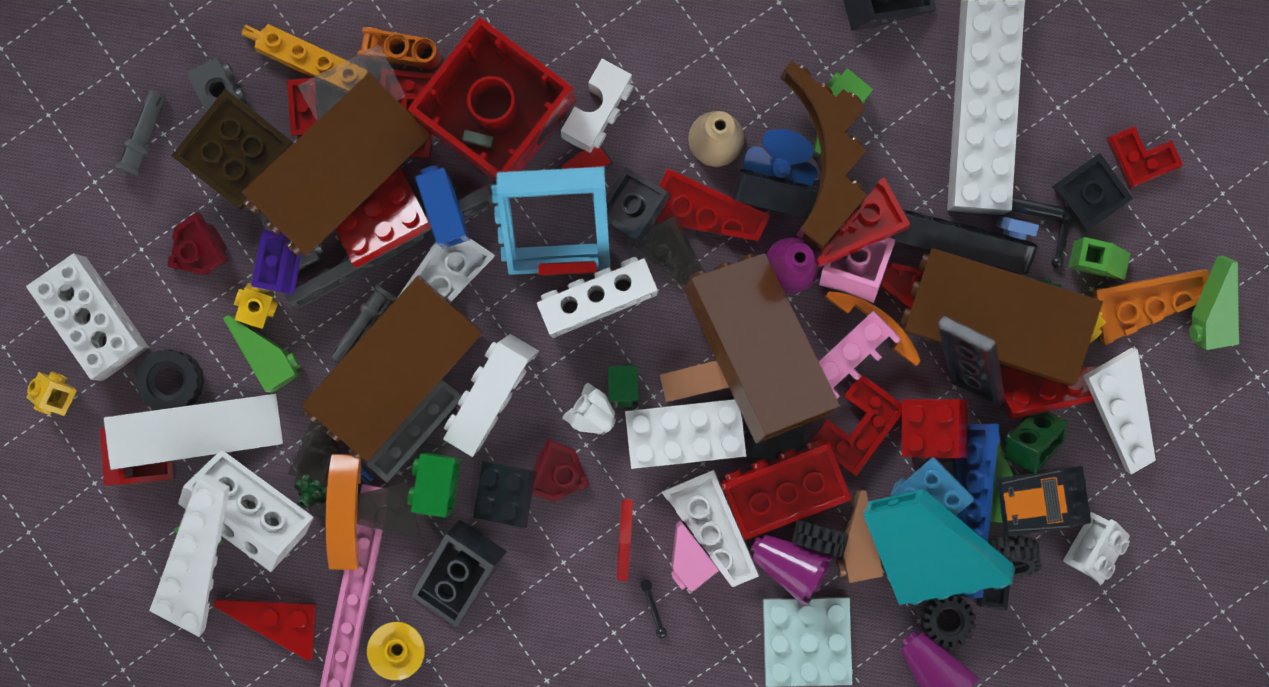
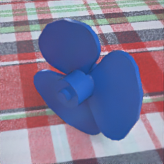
M769 130L762 138V144L767 152L761 147L754 146L745 153L743 169L811 186L817 177L816 167L812 163L806 162L813 156L814 149L812 144L801 134L791 130Z

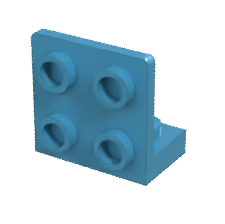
M935 458L927 461L907 480L902 477L894 484L891 496L924 489L955 516L973 502V496Z

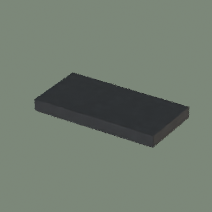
M943 316L938 323L951 384L996 407H1001L1005 401L996 341Z

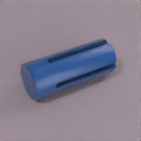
M361 466V480L366 484L371 483L374 477Z

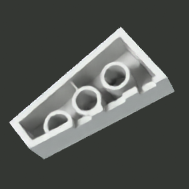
M509 334L498 343L493 342L485 354V357L488 358L484 368L479 366L471 379L475 383L470 392L466 390L457 404L461 407L456 416L452 414L444 427L447 433L443 440L473 457L480 450L499 418L497 414L503 411L511 399L512 393L510 392L512 388L515 389L527 371L524 367L532 359H535L539 350L512 334Z

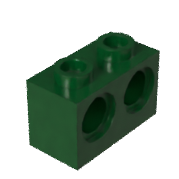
M637 365L608 366L609 402H615L616 408L633 407V402H638Z
M1050 412L1023 417L1020 425L1014 431L1011 430L1004 440V446H1006L1005 459L1036 474L1065 443L1069 421Z

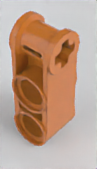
M372 27L362 28V34H364L362 47L357 52V56L361 59L426 70L436 68L441 62L440 50L431 39L387 32ZM397 45H405V49L401 54H394V49ZM424 50H433L429 58L421 59V53Z

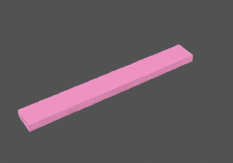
M362 484L357 506L359 569L344 570L320 687H351L391 489Z

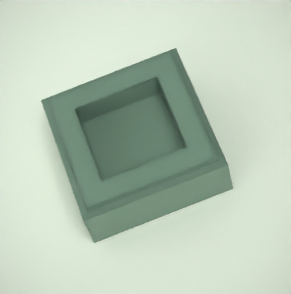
M467 130L464 132L463 141L467 147L490 153L494 151L496 142L492 136Z

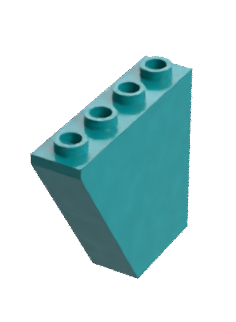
M924 489L868 502L863 516L899 605L908 603L915 605L924 600L934 598L942 600L955 594H973L982 589H1001L1012 584L1015 571L1013 563Z

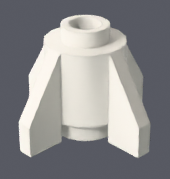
M589 383L585 384L582 396L577 400L574 407L563 415V419L580 432L597 433L598 435L603 432L607 433L615 424V411L612 409L604 393Z

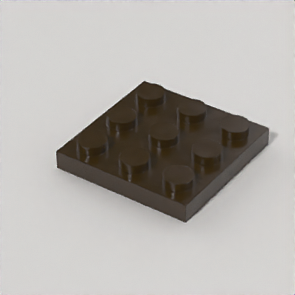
M224 89L171 156L236 208L242 210L245 206L243 201L246 199L242 191L294 142L228 90Z

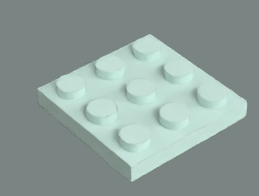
M849 597L809 598L811 602L807 607L795 598L763 599L766 687L852 685Z

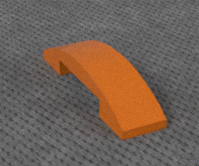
M829 291L823 296L845 314H848L854 306L866 316L874 310L902 339L900 342L894 343L891 349L914 366L920 363L918 353L908 335L884 311L861 298L845 293Z
M349 454L331 455L326 499V547L329 569H359L357 506L358 484L361 483L360 456L355 458Z

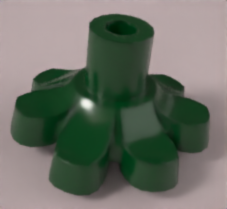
M304 474L301 480H296L294 488L299 491L298 495L300 496L297 504L302 508H306L308 505L314 507L317 503L325 505L327 488H320L322 486L320 481L315 479L312 482L311 477Z

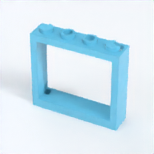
M604 167L497 173V185H492L491 187L492 202L498 203V206H495L496 224H501V227H498L499 244H504L501 247V261H507L509 275L538 273V265L540 263L595 261L597 263V270L610 268ZM593 193L597 244L516 248L509 197Z

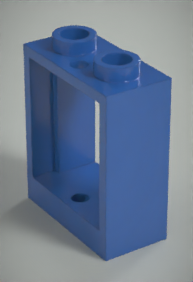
M431 166L421 170L422 175L416 176V180L437 245L445 249L470 241L471 239L448 172L444 168L439 169L438 166Z

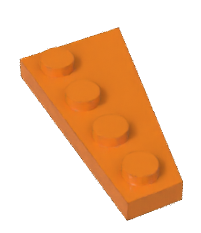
M1201 269L1093 289L1094 298L1103 301L1100 311L1102 312L1101 317L1106 321L1100 328L1102 330L1100 335L1101 345L1106 346L1124 335L1128 336L1144 326L1163 320L1164 317L1175 312L1179 313L1196 305L1209 277L1208 270Z

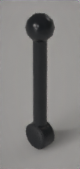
M1064 210L1061 219L1056 254L1051 261L1052 266L1055 268H1059L1063 264L1061 259L1066 225L1071 219V213L1067 210Z
M644 580L641 583V589L646 592L657 627L656 636L664 638L667 635V630L662 627L651 592L652 583L649 580Z

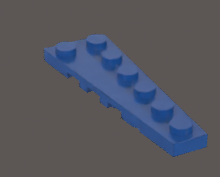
M968 424V458H953L954 478L973 496V502L957 514L956 517L988 543L997 446L1000 443L999 424ZM984 589L979 590L978 592L973 594L961 593L955 595L969 598H983Z

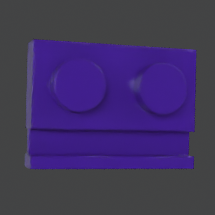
M262 230L251 287L294 295L301 254L296 256L285 245L289 240L282 233L276 236L272 231Z

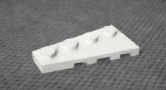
M1130 348L1083 375L1125 471L1133 474L1156 459L1139 354L1137 349Z
M715 470L661 492L672 504L676 513L686 523L694 537L704 547L732 587L759 577L758 570L752 560V556Z

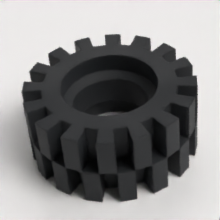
M797 520L792 543L824 553L842 556L848 534Z
M1018 535L1017 538L1008 536V539L1000 537L998 541H991L990 545L1013 563L1015 568L1014 576L1024 578L1025 574L1031 576L1033 572L1037 573L1041 569L1039 543L1036 540H1032L1031 537L1024 539V536Z
M951 595L942 600L937 598L929 599L926 601L928 603L927 606L922 607L923 615H920V621H922L923 625L921 627L926 632V635L935 643L943 647L951 646L954 648L958 647L957 644L959 643L965 644V639L973 636L971 631L976 629V624H974L976 615L972 612V606L963 598ZM945 609H952L958 615V624L950 631L942 630L937 621L939 614Z

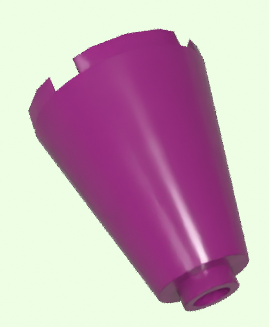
M788 237L781 239L768 250L766 256L785 293L802 292L812 286L818 278L820 267L818 268L815 261L819 255L801 238Z
M765 535L763 539L758 537L750 550L754 554L752 560L806 607L811 602L809 598L812 593L816 594L830 567L826 561L830 562L834 558L831 554Z
M912 632L901 641L904 647L900 651L918 687H972L978 682L979 678L973 671L923 632L919 635Z

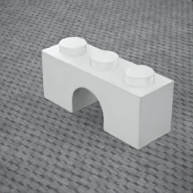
M601 59L588 82V91L601 99V107L594 112H584L574 107L561 129V138L591 153L594 147L599 149L606 137V133L603 131L608 123L613 125L620 112V109L617 108L622 99L626 101L634 87L631 85L632 74Z

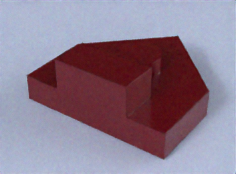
M195 212L174 227L172 236L174 240L171 256H169L167 267L204 276L211 274L229 261L224 252L227 246L214 225L207 224L200 212Z
M547 438L544 448L539 451L532 470L536 471L532 495L554 503L573 492L589 487L590 484L575 449Z

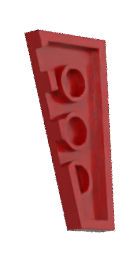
M668 168L659 187L668 191L672 196L655 222L759 241L770 215L736 201L721 192Z
M1082 367L1077 383L1074 386H1068L1015 368H1000L1005 395L1003 405L1012 420L1094 401L1083 375L1097 367Z

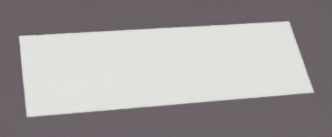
M276 394L104 417L110 469L217 454L221 449L224 452H233L283 444Z

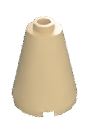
M711 111L701 115L694 121L689 131L688 142L692 154L706 166L721 167L730 164L739 156L744 145V133L740 123L733 116L721 111Z

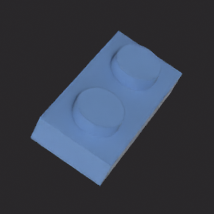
M1000 215L996 224L997 227L1004 229L1003 234L1026 240L1027 235L1036 237L1039 225Z

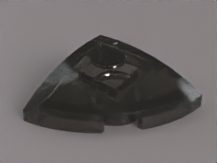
M310 422L287 475L301 479L304 474H307L311 477L312 482L316 479L322 483L321 487L327 488L331 455L341 454L337 446L339 442L332 439L326 433V427L318 422Z

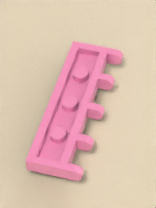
M874 310L818 361L837 399L841 395L834 387L849 373L856 380L861 378L862 376L855 367L869 354L879 361L882 356L876 348L886 338L890 336L895 343L902 340Z

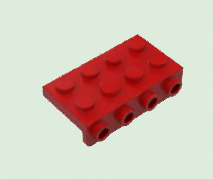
M821 438L811 440L805 444L806 448L795 452L794 448L788 449L778 454L779 459L771 462L763 459L751 464L752 469L741 472L740 469L724 475L726 479L721 481V486L726 493L744 541L852 500L828 440L822 441Z

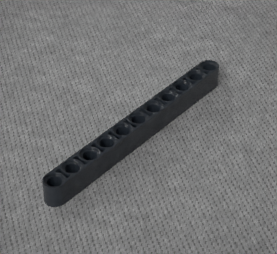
M738 169L731 198L742 203L807 219L815 204L819 187L748 169ZM906 209L902 210L911 225L908 229L889 237L895 239L896 242L927 250L934 248L979 263L1023 274L1029 273L1038 245L1028 240Z

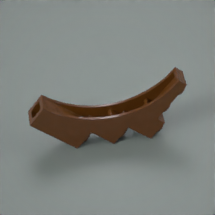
M791 61L784 69L780 79L791 88L808 111L819 139L822 162L821 182L815 204L806 222L796 235L819 253L867 196L860 183L853 179L849 180L846 177L866 152L859 139L846 134L848 129L860 117L865 106L856 94L848 93L844 89L837 97L834 96L830 87L822 82L818 83L811 77L807 68L800 64L796 65Z

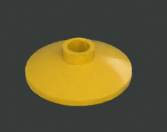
M390 622L382 625L372 634L367 646V657L372 669L381 677L389 680H402L413 675L421 666L425 655V646L421 635L414 627L403 622ZM395 644L402 646L403 651L401 654L394 653L393 646Z

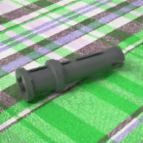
M151 90L147 92V97L130 139H126L123 142L125 148L120 161L114 165V168L137 177L140 176L138 170L143 157L149 153L147 143L163 102L166 99L165 96Z
M376 284L374 286V293L366 303H362L360 306L361 313L337 347L331 352V357L338 362L348 354L382 316L389 304L397 299L394 294L381 285Z

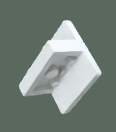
M1091 512V523L1083 525L1063 562L1092 577L1096 582L1103 584L1105 579L1108 580L1113 575L1115 570L1114 563L1118 556L1126 552L1130 542L1128 540L1130 535L1116 521L1112 519L1108 521Z

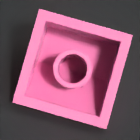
M888 237L824 265L819 285L874 303L895 239Z
M680 520L676 523L671 563L674 571L671 574L682 590L687 587L690 592H693L719 570Z

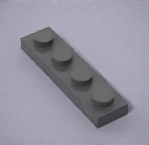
M441 379L366 465L386 483H389L457 407L462 395L447 381Z

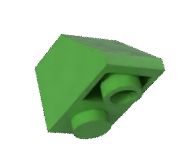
M1083 237L1073 243L1068 269L1125 281L1131 253L1113 243Z

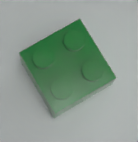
M423 453L420 454L419 459L414 460L412 476H416L415 487L410 488L408 494V505H412V513L445 518L453 514L462 458Z

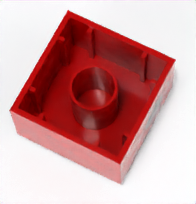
M479 17L408 107V110L424 129L497 183V173L520 172L527 167L575 105L576 101L573 87ZM465 130L492 136L496 142L494 151L490 153L467 147L463 141Z

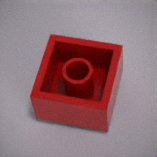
M902 399V457L968 458V400Z

